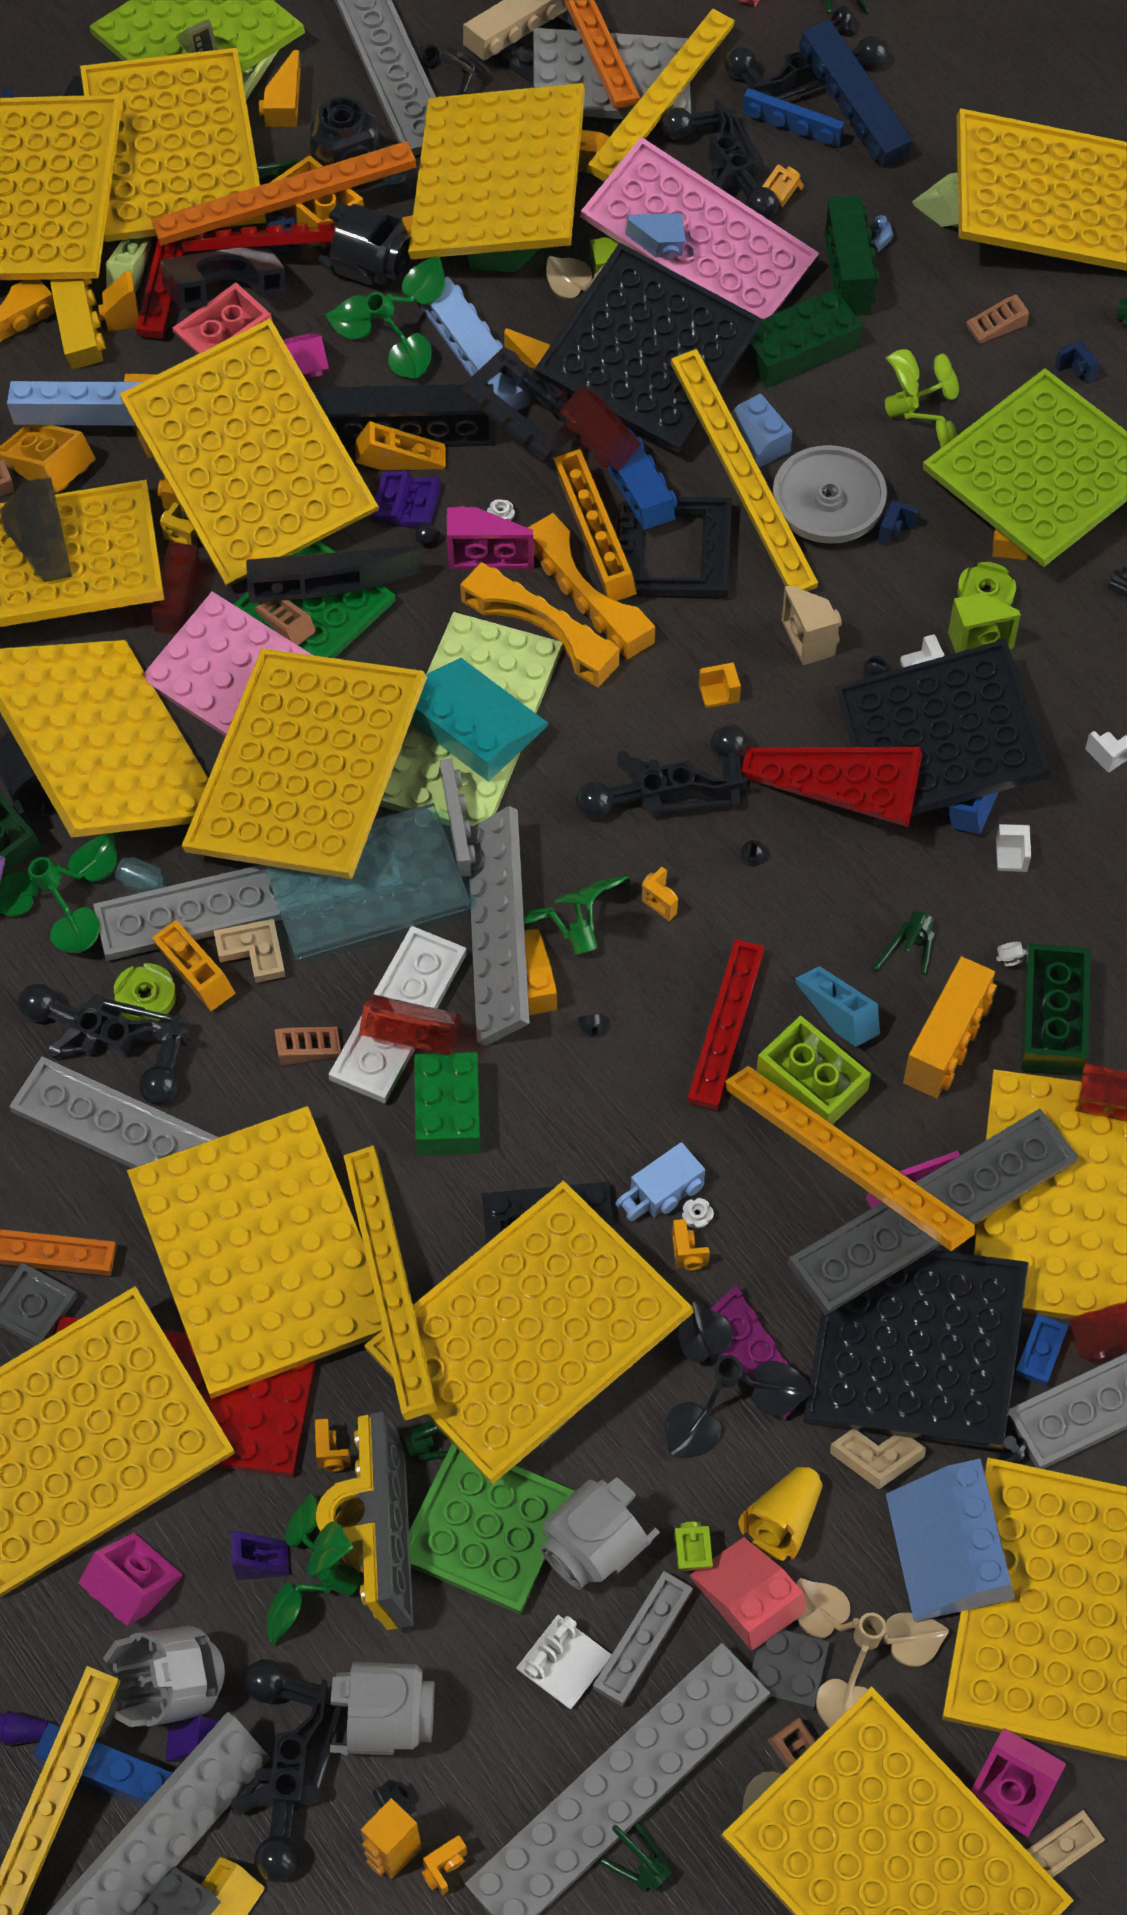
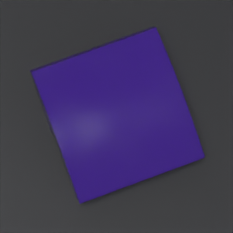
M383 471L375 497L379 510L370 514L371 519L389 525L416 529L421 522L431 524L442 486L439 478H412L409 471Z

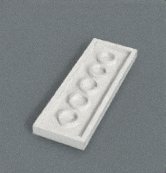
M411 926L329 1073V1080L386 1103L465 959L467 948Z

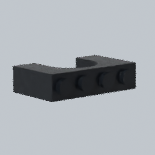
M268 246L237 247L161 259L162 285L180 310L207 306L206 284L220 280H236L247 283L259 297L286 293L285 267Z

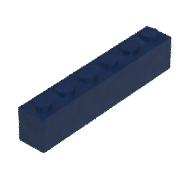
M830 19L803 31L799 45L803 58L808 59L813 66L816 77L821 79L826 85L829 96L836 100L843 117L849 119L857 137L864 141L871 158L877 160L881 168L907 156L913 140Z

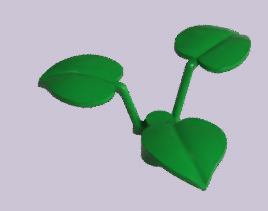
M438 256L429 258L418 264L406 275L402 283V291L409 297H397L391 294L385 297L380 292H373L368 297L363 295L352 296L335 309L326 313L328 321L339 334L350 340H360L368 336L372 330L371 320L377 318L380 321H385L402 341L395 344L389 352L388 363L391 370L403 378L414 380L420 378L428 369L431 361L430 343L420 333H414L406 339L404 334L391 320L394 314V304L392 302L412 303L416 299L422 305H429L438 300L445 289V275L441 259Z
M112 833L102 834L75 851L68 863L69 870L59 866L57 862L52 864L46 857H39L30 863L28 872L19 871L3 877L0 884V914L7 917L20 916L31 909L33 905L32 896L38 894V887L44 891H51L67 916L59 919L52 926L50 932L52 943L58 950L67 953H81L89 949L98 938L100 931L99 919L87 907H82L73 914L71 913L56 889L61 879L59 872L76 880L84 876L89 882L100 881L109 876L117 864V851Z
M630 876L602 879L578 890L576 893H567L554 899L555 903L565 902L574 904L577 920L569 923V930L554 912L553 907L524 912V924L542 918L553 919L563 932L564 939L570 938L574 954L598 948L593 933L595 929L592 908L594 899L603 890L612 888L620 883L629 885L631 881ZM579 904L587 905V920L583 919Z
M309 1493L292 1514L286 1527L285 1540L287 1545L293 1548L303 1541L305 1545L313 1550L307 1565V1573L314 1578L319 1576L323 1584H297L295 1587L293 1583L288 1582L277 1592L270 1604L266 1623L268 1638L271 1644L275 1646L278 1638L288 1630L300 1611L302 1591H321L329 1594L332 1589L349 1597L356 1591L360 1582L361 1575L359 1571L338 1561L354 1548L339 1523L335 1521L328 1523L318 1534L314 1543L310 1540L309 1533L317 1525L316 1510L319 1504L317 1496L313 1493Z

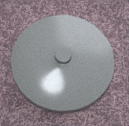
M823 445L804 449L791 456L782 464L775 476L773 496L791 531L815 542L843 543L863 536L879 522L886 505L887 487L881 471L866 456L846 447Z

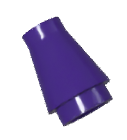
M7 1710V1714L0 1713V1742H4V1746L40 1741L46 1730L47 1720L33 1718Z

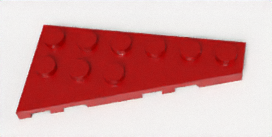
M920 747L747 748L741 772L743 777H747L751 781L909 827L922 751Z

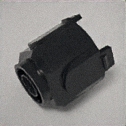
M335 97L318 106L316 118L313 119L311 124V157L322 166H327L379 150V131L376 116L365 111L360 102L350 97ZM368 183L351 187V189L355 191L367 187Z
M338 203L329 214V219L338 222L332 239L330 257L320 255L318 259L322 267L353 280L382 288L392 281H399L406 272L410 262L408 250L411 236L407 235V229L403 221L358 204L349 206Z
M9 730L0 742V775L14 803L13 808L28 824L31 822L29 817L45 816L57 811L11 730Z

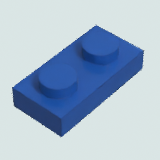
M1037 1314L1015 1375L1046 1387L1069 1325Z

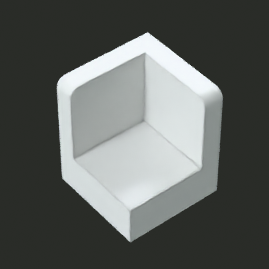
M935 634L923 638L921 651L901 656L900 662L902 667H907L945 655Z
M1093 731L1088 736L1085 749L1109 773L1127 761V735L1117 740L1110 732L1099 736Z
M999 824L996 837L998 871H1028L1031 859L1030 825Z

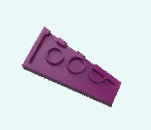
M738 1285L734 1286L710 1308V1310L719 1313L729 1322L733 1332L729 1349L722 1354H716V1356L732 1355L738 1358L742 1365V1371L747 1372V1376L755 1381V1369L760 1363L778 1361L789 1365L776 1349V1344L771 1336L763 1329L752 1307H749L743 1298V1293ZM803 1400V1401H802L797 1407H795L792 1411H790V1412H788V1413H786V1414H784V1415H780V1417H781L783 1420H785V1419H786L796 1408H798L805 1400Z

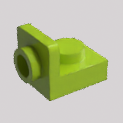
M685 1522L680 1524L681 1528H675L674 1542L676 1543L678 1572L712 1569L709 1526H701L700 1522Z

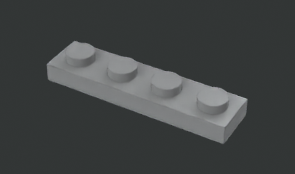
M452 758L440 760L441 778L459 877L471 876V864L476 863L474 846L467 845L466 838L471 837L469 819L463 820L462 813L467 812L464 794L458 795L457 788L462 787L460 770H454Z
M663 1571L593 1684V1690L623 1707L693 1592L692 1587Z

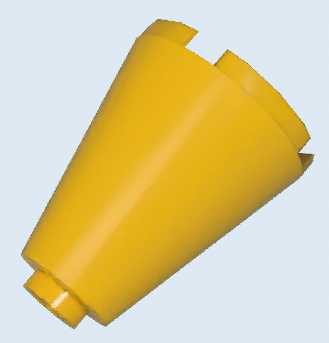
M796 1467L743 1511L738 1521L742 1534L745 1535L748 1532L754 1539L752 1544L768 1557L779 1561H784L787 1556H791V1559H794L800 1551L823 1488L819 1474L809 1467Z

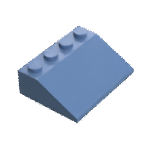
M980 1458L946 1466L886 1493L914 1622L1015 1599Z

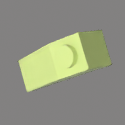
M152 237L126 239L120 242L106 262L107 288L125 271L131 270L135 293L137 292L152 246Z

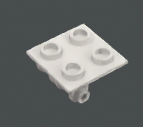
M557 1615L516 1669L571 1710L605 1667L612 1654L576 1628L577 1623L572 1618L566 1616L563 1619Z

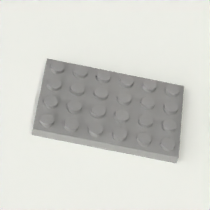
M534 28L533 88L583 83L585 88L583 117L625 119L635 105L617 109L613 108L578 31ZM610 33L640 99L688 40V38ZM690 83L670 108L674 106L683 107L691 114Z

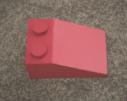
M235 283L209 301L207 306H202L172 329L176 335L199 354L269 318L272 320L271 313L241 286Z
M745 1537L713 1558L712 1569L696 1570L690 1574L693 1582L751 1651L806 1613L802 1590L783 1568Z

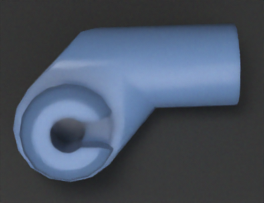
M879 215L873 220L876 237L869 243V247H874L875 254L880 252L893 238L891 224L884 215Z

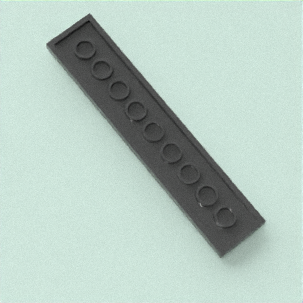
M1039 1108L915 1183L975 1225L1074 1165L1079 1157ZM882 1202L791 1256L787 1261V1265L822 1312L827 1315L942 1244Z

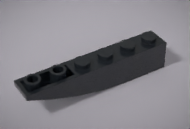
M419 546L246 560L250 603L336 595L371 588L422 573Z

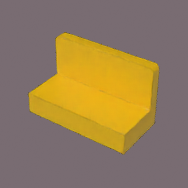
M222 1857L217 1860L201 1886L212 1892L221 1901L211 1915H248L264 1891V1886L240 1865Z

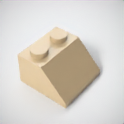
M791 585L786 586L784 589L781 621L802 664L806 665L835 656L836 646L840 641L838 630L839 626L842 625L838 610H833L829 600Z

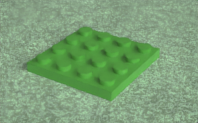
M452 1443L409 1531L411 1568L521 1615L546 1561L540 1550V1546L547 1540L542 1533L543 1521L575 1491L518 1466L511 1468L492 1485Z

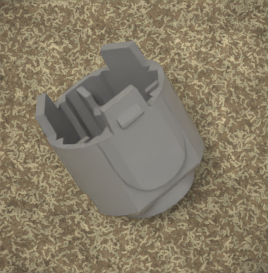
M618 1477L609 1484L604 1480L598 1483L590 1479L587 1480L543 1521L542 1533L547 1540L540 1546V1550L552 1568L569 1585L577 1590H581L588 1582H602L610 1574H618L645 1547L649 1546L652 1540L660 1533L656 1527L648 1528L644 1532L634 1516L628 1511L626 1507L636 1495Z
M186 1625L134 1633L129 1638L115 1640L103 1657L106 1664L113 1663L112 1676L121 1680L115 1694L121 1710L115 1711L114 1718L130 1727L145 1725L149 1727L204 1716L214 1706L224 1682L225 1669L221 1653L210 1642L209 1637L202 1630L194 1626Z
M353 1661L351 1672L336 1673V1677H333L331 1705L348 1707L347 1743H332L330 1745V1752L341 1753L344 1756L348 1754L393 1755L395 1749L413 1750L419 1742L432 1743L435 1682L423 1681V1671L416 1664Z

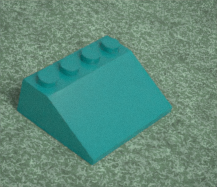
M459 658L426 674L427 679L411 719V723L488 782L548 726L547 721L463 658Z

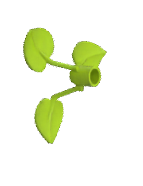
M906 349L897 350L888 355L886 360L894 368L903 391L886 397L885 408L887 414L892 419L905 415L906 420L911 418L935 420L936 432L942 448L958 436L954 424L951 421L946 422L943 416L913 412L919 407V397L942 388L946 400H953L958 396L959 382L949 358L945 354H939L935 357L934 371L939 383L918 392L919 368L914 355Z

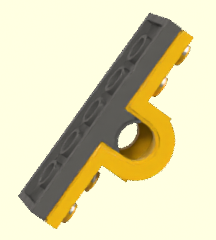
M378 1412L370 1414L371 1417L369 1415L358 1417V1430L354 1432L355 1444L359 1450V1460L355 1462L358 1478L335 1483L334 1486L326 1491L317 1506L316 1522L320 1532L332 1521L342 1526L347 1539L354 1547L342 1559L350 1567L359 1572L362 1571L364 1574V1584L360 1586L362 1603L364 1606L367 1605L374 1618L378 1619L387 1630L398 1629V1626L400 1628L413 1626L405 1441L385 1413ZM341 1505L342 1510L335 1518L336 1510Z

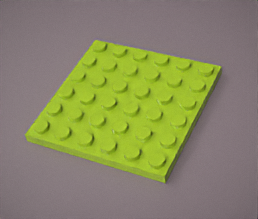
M129 0L89 26L90 32L95 38L122 61L186 54L187 52L178 42L176 36L184 30L209 19L217 50L238 49L241 73H244L305 33L304 25L274 0Z
M1044 368L923 462V470L1040 565L1045 567L1127 502V431Z

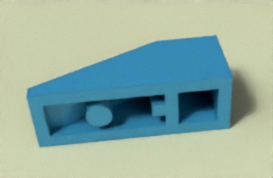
M820 966L795 978L798 987L837 1035L855 1047L880 1035L878 1003Z

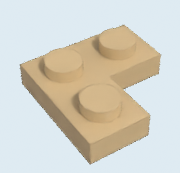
M274 919L213 930L220 962L250 957L255 983L286 977Z
M852 1429L831 1443L830 1454L877 1489H880L923 1459L926 1448L913 1438L895 1435L878 1446L859 1431Z

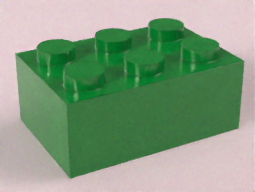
M477 1052L414 1054L417 1156L480 1154Z

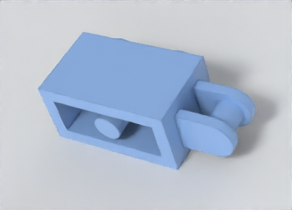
M681 1142L631 1177V1189L616 1201V1206L619 1209L623 1208L627 1212L626 1217L629 1221L636 1220L647 1211L654 1218L662 1212L667 1214L678 1205L679 1200L686 1195L693 1196L702 1189L705 1180V1168ZM638 1199L641 1203L637 1205L634 1200Z

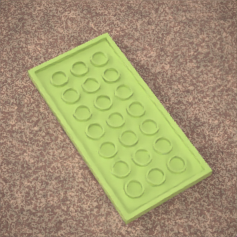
M453 612L427 674L459 658H463L533 712L537 713L562 652L563 642ZM410 722L379 806L450 826L441 778L440 760L452 758L454 770L459 769L461 774L462 787L457 788L458 795L464 794L467 812L462 813L463 820L469 819L471 828L496 814L520 753L488 782Z

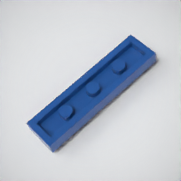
M749 88L744 94V115L837 148L843 142L845 124L843 121Z

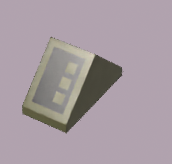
M209 19L184 30L176 36L178 42L187 53L217 50Z

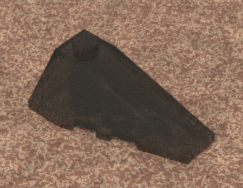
M48 477L23 482L0 509L5 534L8 538H12L19 552H23L30 566L43 582L72 577L52 478Z

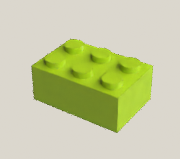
M801 1015L758 1055L756 1071L832 1125L869 1088L871 1073Z

